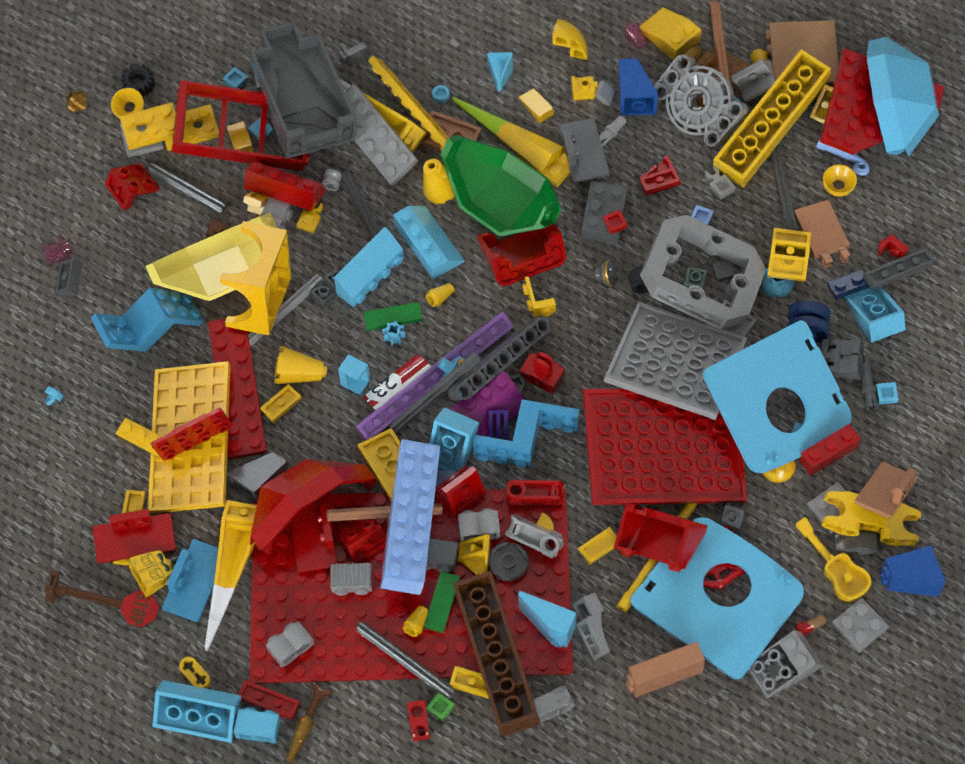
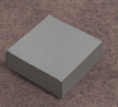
M605 80L599 81L595 97L604 105L609 106L612 103L615 89Z

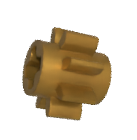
M81 90L71 91L65 100L68 104L67 108L73 113L75 111L82 112L88 104L87 98H85L87 94Z

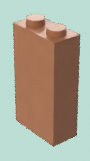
M694 642L630 666L628 668V675H626L627 681L625 682L629 693L633 692L636 698L700 674L704 669L705 658L698 643Z

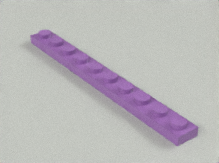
M500 312L444 357L452 362L453 359L459 356L466 359L473 352L479 355L514 326L504 312ZM440 360L355 425V428L365 441L390 425L441 380L445 372L437 367Z

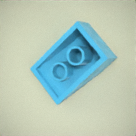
M869 287L844 297L860 329L871 343L906 330L904 311L882 287L874 291Z
M445 407L434 420L429 444L440 446L438 470L458 471L466 466L473 446V437L477 435L479 422Z
M519 591L518 604L521 612L548 641H551L552 645L567 648L576 628V612Z

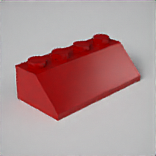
M252 162L245 171L244 189L310 211L315 208L326 192V188L321 183L263 165L262 163Z

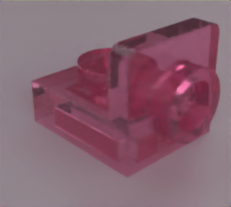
M61 236L58 237V243L42 247L47 266L69 259L67 255L70 252L67 241L63 242Z

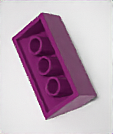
M503 371L471 398L458 402L449 410L479 422L477 435L488 437V411L508 410L509 422L518 416L521 401L524 398L514 382ZM493 414L494 433L496 431V414ZM500 414V428L504 426V414Z

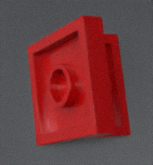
M466 466L462 467L435 487L436 493L448 504L451 513L455 517L487 495L478 471L473 466L469 469Z

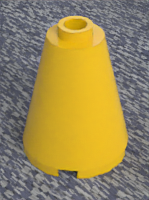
M437 159L426 161L423 166L422 188L425 197L434 204H444L446 201L454 199L455 194L445 166Z
M279 346L278 351L281 352H279L276 361L274 377L278 376V379L275 378V384L321 381L322 377H326L327 366H324V362L287 347Z

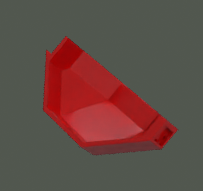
M310 459L301 461L261 486L250 535V545L256 542L259 550L264 551L267 556L270 555L272 541L301 509L341 484L361 482L370 492L376 487L377 478L364 464Z

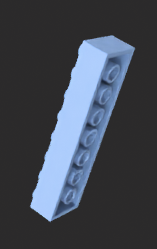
M401 439L397 454L380 587L382 589L421 594L425 581L440 453L439 445Z

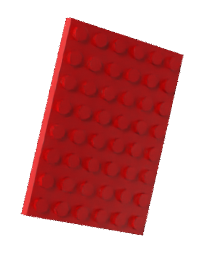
M584 389L582 391L592 505H626L628 503L634 505L745 503L747 501L743 457L720 411L716 420L626 389Z

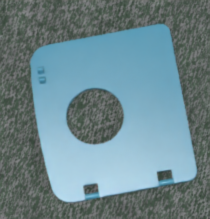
M804 321L795 322L703 371V379L746 465L755 473L762 474L801 457V452L851 423L852 415L846 401H844L839 391L840 389L819 347H817L807 323ZM807 339L809 340L813 348V350L809 351L805 343V340ZM777 388H787L794 391L803 402L805 418L801 427L793 433L779 431L771 424L767 417V399L771 392ZM834 393L836 394L840 402L837 405L832 397V394Z
M700 517L693 521L708 525V528L686 569L676 572L669 570V565L658 562L642 585L632 595L631 605L685 645L697 642L706 660L731 678L739 680L744 677L800 604L804 595V589L800 581L755 546L708 518ZM723 563H730L741 567L748 574L751 581V591L746 600L732 607H724L712 602L706 595L703 587L704 577L712 567ZM652 581L656 585L648 592L645 587Z

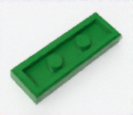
M419 302L364 312L367 331L386 328L387 322L394 323L397 321V324L404 325L423 321Z
M440 572L424 625L425 629L444 633L456 594L453 583L459 582L460 576Z

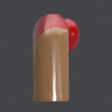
M819 615L806 623L799 622L796 625V631L807 635L824 625L826 619L823 615Z

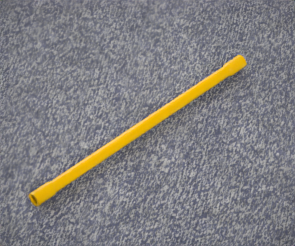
M698 503L686 504L678 517L688 519ZM652 559L647 561L631 587L616 605L619 610L624 613L628 611L631 606L632 595L642 585L659 561Z

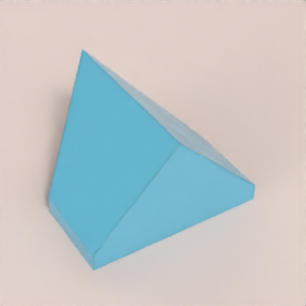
M513 52L487 53V63L497 91L503 89L513 73Z

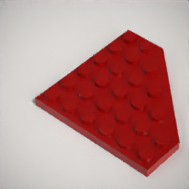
M844 48L841 53L819 142L855 155L866 148L869 149L880 144L884 140L873 100L867 56ZM934 83L939 111L944 86Z

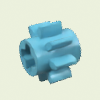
M397 321L394 323L387 322L386 329H382L384 342L389 340L391 346L397 342L401 344V338H406L404 325L399 326Z

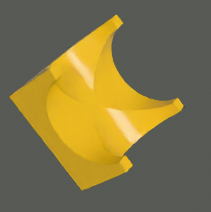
M243 221L241 232L250 235L257 242L262 254L254 266L243 272L221 274L220 284L236 289L251 304V307L243 314L227 316L225 325L230 328L270 335L291 280L287 230Z

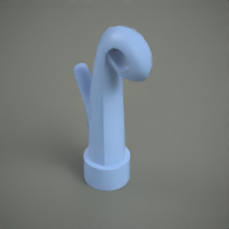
M818 141L816 148L822 151L826 150L855 163L853 170L857 175L864 176L869 173L868 163L857 154L852 155Z

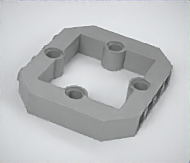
M683 215L663 221L657 231L640 276L652 298L711 326L725 329L743 324L747 319L766 268L755 247L693 217ZM677 237L702 248L708 255H717L743 268L742 273L734 275L726 287L727 295L732 298L729 307L706 297L704 290L699 286L694 285L687 288L662 276L665 267H672L681 255L682 249L676 243Z

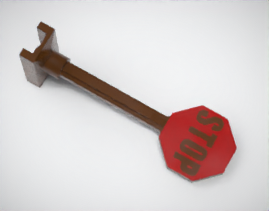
M52 570L50 571V584L45 587L46 601L54 603L58 594L119 608L127 624L143 628L155 621L159 609L152 595L145 597L142 591L137 590L124 597L123 600L69 587L68 584L60 583L59 572Z

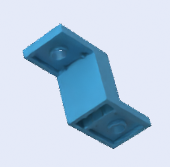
M149 288L123 316L95 313L91 317L106 348L144 352L148 351L173 324L200 326L205 322L191 295L158 288Z
M522 399L513 441L474 435L473 456L480 461L494 460L501 465L511 463L519 468L531 467L539 426L541 425L549 430L554 428L562 429L566 433L578 432L579 409Z

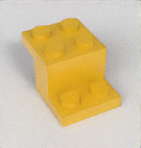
M774 228L767 277L806 281L811 232Z

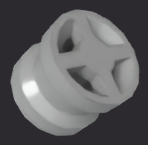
M333 169L325 170L323 174L324 179L321 184L326 190L337 191L340 186L338 182L341 181L342 174Z

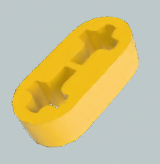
M185 657L180 661V671L192 686L206 689L210 687L211 679L208 673L194 658ZM186 663L192 664L193 673L189 669L185 670ZM197 675H199L201 679L205 678L204 685H202L201 683L198 684V680L196 678Z

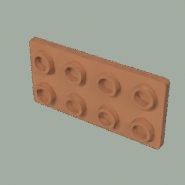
M882 462L859 493L854 503L883 517L892 518L918 479V476H916L917 471L909 468L906 472Z

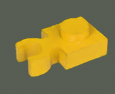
M320 203L319 207L314 208L312 211L303 210L297 222V228L314 233L321 219V215L318 214L322 212L323 204Z

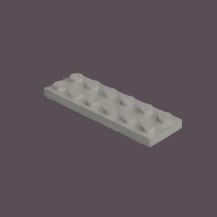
M352 84L346 91V94L357 117L356 140L354 141L389 184L394 186L419 160L358 86Z

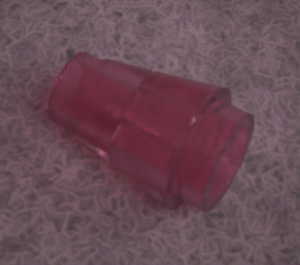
M632 22L623 29L624 36L638 47L639 50L648 44L639 24L636 25L635 22Z

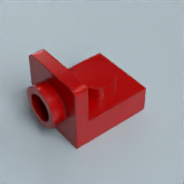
M893 234L887 239L883 238L878 244V255L880 256L887 249L895 258H901L908 254L909 247Z

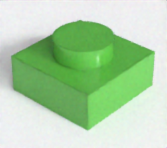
M438 692L426 709L443 722L454 709L455 704Z

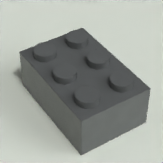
M591 181L582 225V239L619 244L621 231L610 235L603 222V216L620 210L624 217L628 186Z

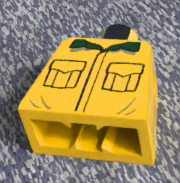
M158 550L130 558L129 569L145 597L152 595L167 585L172 569L178 559L176 556L166 559L162 551Z

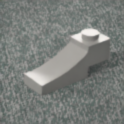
M596 593L581 598L573 606L581 620L576 626L594 661L609 653L610 649L607 645L601 622V612L604 610Z

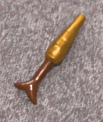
M311 681L313 698L306 714L301 716L297 722L289 753L286 757V761L293 763L313 728V716L320 700L334 693L330 689H322L314 681Z

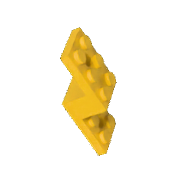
M173 102L120 116L129 150L165 141L168 151L172 150L176 113ZM211 104L186 111L183 142L195 144L219 137V130ZM196 122L203 123L200 128H194L193 125ZM140 126L147 127L144 131L137 130Z

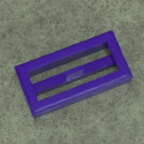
M489 410V437L493 438V414H496L497 439H501L500 414H504V440H508V410Z

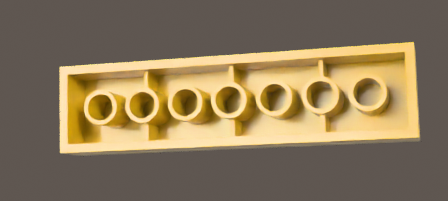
M801 49L713 159V165L719 169V172L723 175L725 174L729 179L744 188L821 91L824 84L831 78V68Z

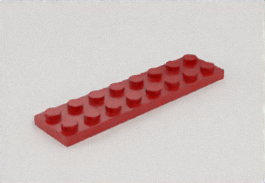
M226 318L209 321L208 327L214 363L227 361L230 363L229 420L233 426L228 429L227 453L229 460L265 454L267 453L248 331L226 327Z

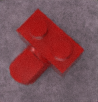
M531 352L520 369V375L529 383L554 395L565 377V369L559 363H553V358L546 353L539 352L536 355Z

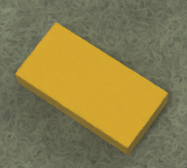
M608 527L580 546L578 551L590 565L614 549L617 535Z

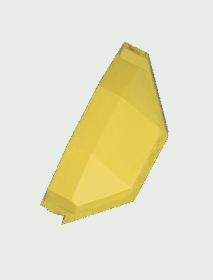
M271 212L247 221L277 228ZM239 224L174 252L145 267L153 284L211 301L236 290L227 285L220 284L222 273H239L251 268L258 262L262 252L257 242L250 235L241 232L242 224Z

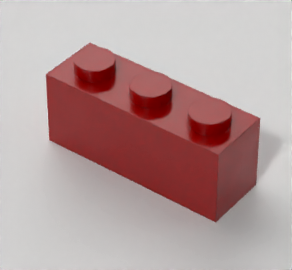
M849 423L801 452L799 462L808 474L812 476L857 449L861 438Z

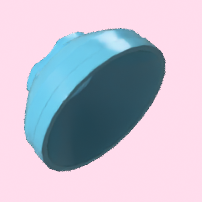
M768 268L766 269L760 285L763 292L775 298L788 295L794 287V280L783 279L775 281L772 277H767Z

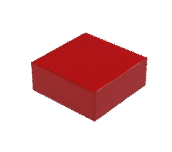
M620 210L603 216V222L610 235L628 228V224Z

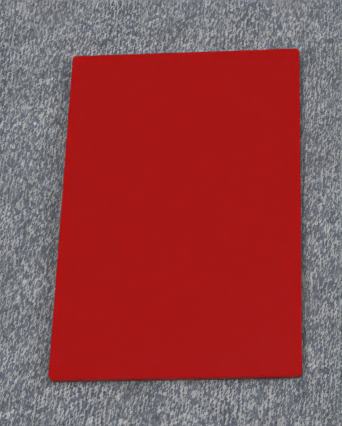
M562 488L564 503L561 505L516 506L507 503L506 489H485L487 495L467 510L478 513L483 509L491 508L498 511L500 538L490 540V553L498 544L510 542L520 545L528 556V568L519 579L503 581L493 575L525 675H570L573 673L572 637L567 648L552 645L551 641H548L521 612L518 604L519 591L571 610L566 489ZM516 490L511 492L513 495L520 494V492ZM435 491L434 504L440 503L443 510L441 515H432L430 539L456 542L459 549L461 541L458 516L455 517L451 513L448 504ZM385 492L326 494L329 510L391 506V501ZM542 512L546 514L553 523L554 531L561 533L564 537L562 550L558 552L556 557L550 558L543 555L542 552L506 536L505 531L509 529L512 515L522 517L537 524ZM389 518L376 519L383 528L387 538ZM291 521L272 541L270 555L267 556L264 551L259 550L255 542L252 549L250 682L256 684L420 679L358 633L356 627L362 621L439 678H451L455 666L478 673L481 672L456 594L444 633L423 627L421 634H418L417 637H412L403 630L404 622L418 606H423L429 611L440 575L437 569L430 568L426 570L424 586L420 595L382 589L380 587L385 548L358 562V564L371 563L372 592H367L365 595L347 592V595L340 596L331 591V568L298 573ZM331 521L337 564L354 563L345 544L333 530V527L342 521ZM549 539L548 544L550 548L554 549L556 544L554 540ZM458 556L455 572L449 571V574L460 576V581L477 576L458 561ZM299 621L313 638L314 644L288 665L281 668L268 652L266 647L267 641L273 635L283 633L284 628L288 624Z

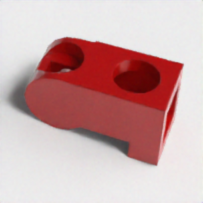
M425 700L408 702L407 708L413 741L430 739Z

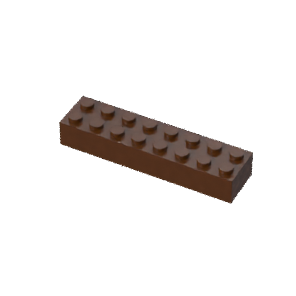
M489 571L453 583L501 736L504 737L541 724L492 572Z

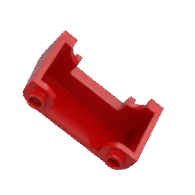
M555 223L546 228L525 231L497 241L496 236L489 232L477 236L479 246L495 280L500 286H508L524 280L525 277H532L561 266L566 260L562 233Z
M628 503L624 508L614 549L621 550L620 554L632 557V554L665 563L669 565V570L680 572L681 569H686L705 536L708 525Z

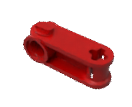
M510 480L506 487V500L508 504L515 506L561 505L564 503V498L562 497L564 483L559 480ZM516 490L519 491L520 494L513 495L511 492Z

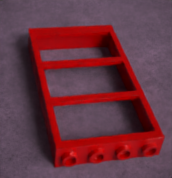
M180 80L171 152L247 164L258 162L269 167L303 171L304 166L309 163V154L299 155L297 159H286V157L263 154L267 107L269 105L262 92ZM188 95L222 100L218 147L183 142ZM228 101L262 106L258 153L223 148Z

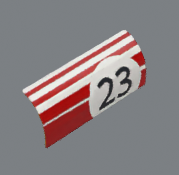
M417 354L362 398L376 410L431 366Z

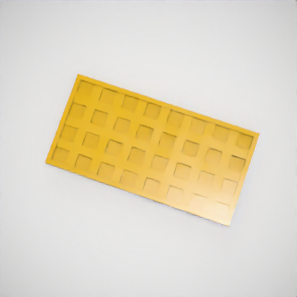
M227 361L155 369L152 431L160 436H164L175 428L205 413L208 414L217 408H221L229 418L230 363ZM228 430L211 437L206 442L195 445L191 450L183 451L170 460L163 461L162 458L160 459L151 454L148 498L150 514L225 507Z

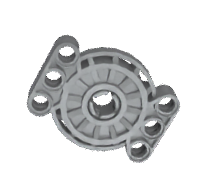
M677 56L654 85L658 92V100L666 101L667 113L672 123L684 133L704 136V142L708 146H722L748 114V106L745 103L734 101L733 89L729 80L714 68L696 66V61L692 56ZM687 59L688 64L684 68L683 61ZM701 69H706L710 71L708 73H704ZM675 73L676 80L673 82L672 75ZM662 88L665 89V94L663 96H661ZM703 94L704 107H698L696 103L698 96ZM739 106L740 112L736 115L735 108ZM725 120L729 123L726 129L723 126ZM697 129L698 133L692 132L691 130ZM714 134L717 135V141L715 143H713L712 137Z

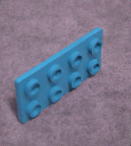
M193 539L188 550L182 549L167 581L169 592L162 606L163 611L199 622L213 591L218 547Z

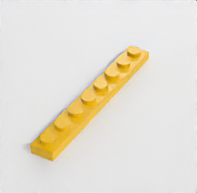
M372 55L368 60L372 65L371 69L376 74L382 76L381 81L392 88L391 92L396 97H400L401 104L412 111L410 113L412 117L421 122L420 126L432 134L430 136L431 139L442 146L440 149L442 150L449 137L382 60Z

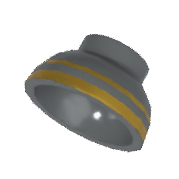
M606 260L600 267H596L595 277L597 282H602L607 286H615L616 267L612 260ZM609 276H614V280H609Z

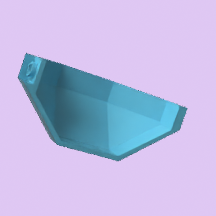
M888 37L868 41L867 63L872 94L886 152L897 155L906 151L909 157L939 116L930 66L928 62Z

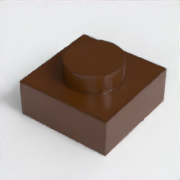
M213 218L205 234L207 237H211L231 228L228 223Z

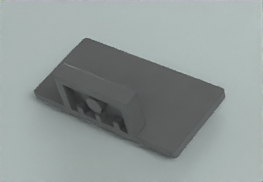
M594 118L560 124L558 126L574 183L610 175Z

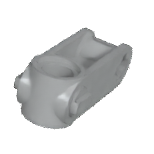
M511 516L512 521L509 529L505 531L506 536L532 547L550 558L556 557L558 552L562 550L564 537L561 533L554 530L550 531L522 517ZM549 539L554 540L556 544L554 549L550 548L548 544Z
M566 686L558 687L534 699L541 723L559 714L566 713L575 707V703Z

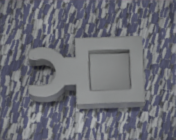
M713 167L714 175H710L708 171L705 172V178L710 181L709 187L720 200L735 192L736 187L725 174L720 176L717 167Z

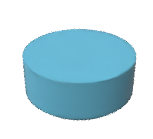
M436 86L432 90V98L437 103H445L450 98V91L446 86Z

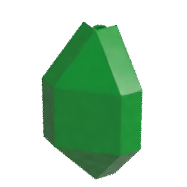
M458 135L447 139L440 155L460 209L498 236L546 228L555 223L562 207L549 178L508 150Z

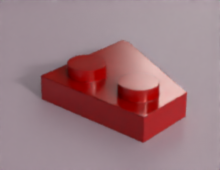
M668 155L663 157V161L658 166L654 165L650 168L649 172L644 173L639 178V183L646 196L681 185L678 174Z

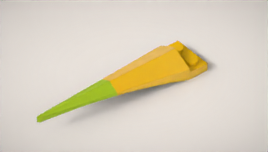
M452 97L459 107L497 136L528 165L549 178L553 185L558 187L570 174L563 146Z

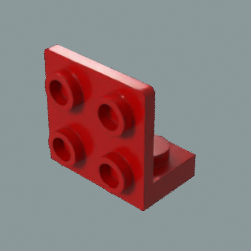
M141 163L111 169L105 182V186L123 210L131 207L135 196L159 190L158 185Z
M376 519L346 520L333 527L334 532L345 544L355 564L386 547V535Z

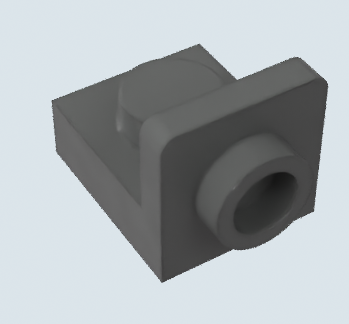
M727 502L721 523L739 529L747 504Z

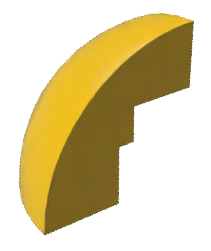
M558 19L552 34V45L570 47V57L587 60L588 47L582 33L573 24Z

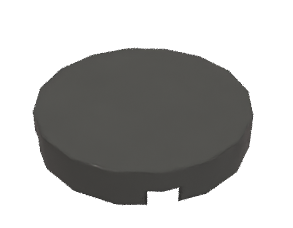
M504 542L498 544L490 553L489 568L492 574L500 580H517L525 574L528 568L527 553L516 543Z

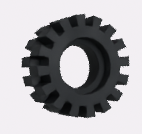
M135 64V67L130 65V69L126 67L124 69L125 73L122 72L121 74L123 89H135L142 97H144V93L149 95V90L152 92L153 87H155L152 70L148 66L145 67L144 64H141L140 67L139 64ZM135 77H143L145 79L139 85L131 83Z

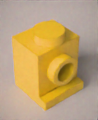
M571 76L573 101L595 99L598 83L593 80V76L580 78Z

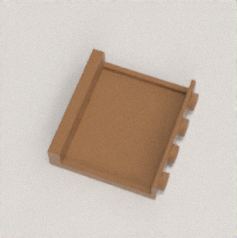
M834 20L769 22V28L765 30V40H769L766 52L767 56H770L775 79L779 78L802 49L831 68V78L826 84L833 87L839 65Z

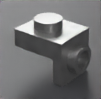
M364 42L348 50L343 43L339 44V56L342 61H346L349 65L355 62H362L368 56L367 46Z

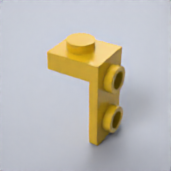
M529 276L525 277V284H522L524 295H528L529 298L526 301L528 311H532L534 317L541 315L543 317L551 316L556 312L554 298L535 302Z

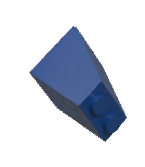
M619 59L620 115L657 114L658 92L638 59Z
M932 546L886 558L881 574H879L881 584L886 585L888 591L928 596H940L946 582Z

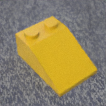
M661 8L637 28L673 61L677 56L685 54L701 40V29L690 19L665 8Z

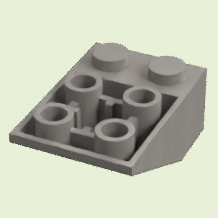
M793 630L761 653L749 670L765 696L769 698L808 677L821 668L823 664L803 633Z

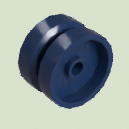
M795 302L788 309L789 321L787 327L795 322L804 321L807 323L815 343H820L829 336L828 323L831 311L829 307L820 302Z

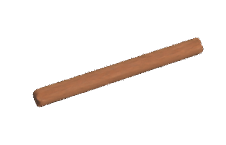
M712 1L710 9L718 71L729 80L720 3Z
M440 503L433 504L432 515L442 514L443 508ZM391 506L327 510L326 518L328 521L389 518Z

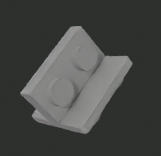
M764 59L732 75V80L742 91L743 99L746 103L767 92L776 81L771 61H765Z

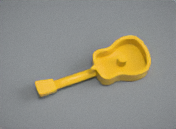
M804 517L796 523V528L805 538L807 537L827 561L824 574L832 582L837 597L848 603L862 598L868 592L871 585V577L868 572L854 564L845 553L835 557L831 555L813 533L814 530L807 518Z

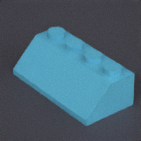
M407 206L393 214L395 227L433 280L465 262L426 206Z
M386 227L334 277L337 295L352 307L357 303L361 304L369 291H374L378 286V282L382 278H387L391 269L395 265H400L403 261V248Z
M162 680L155 693L152 727L231 743L238 709H240L241 696Z

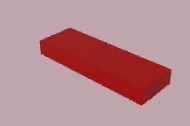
M244 680L238 693L241 696V701L263 710L274 711L279 716L293 721L301 703L299 700Z

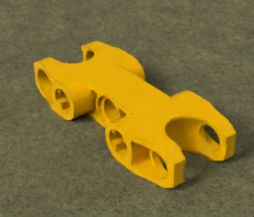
M829 491L824 495V501L836 506L840 512L839 517L825 516L821 522V526L846 536H858L860 529L879 533L880 542L892 546H915L919 542V536L908 532L903 526V521H918L921 518V512L917 509L901 503L892 518H887L855 504L858 493Z

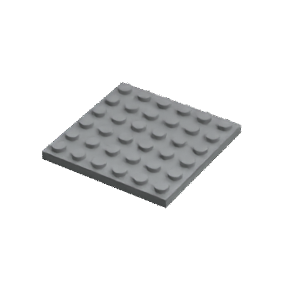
M638 301L605 375L604 382L716 420L719 409L703 379V371L743 350L747 338Z

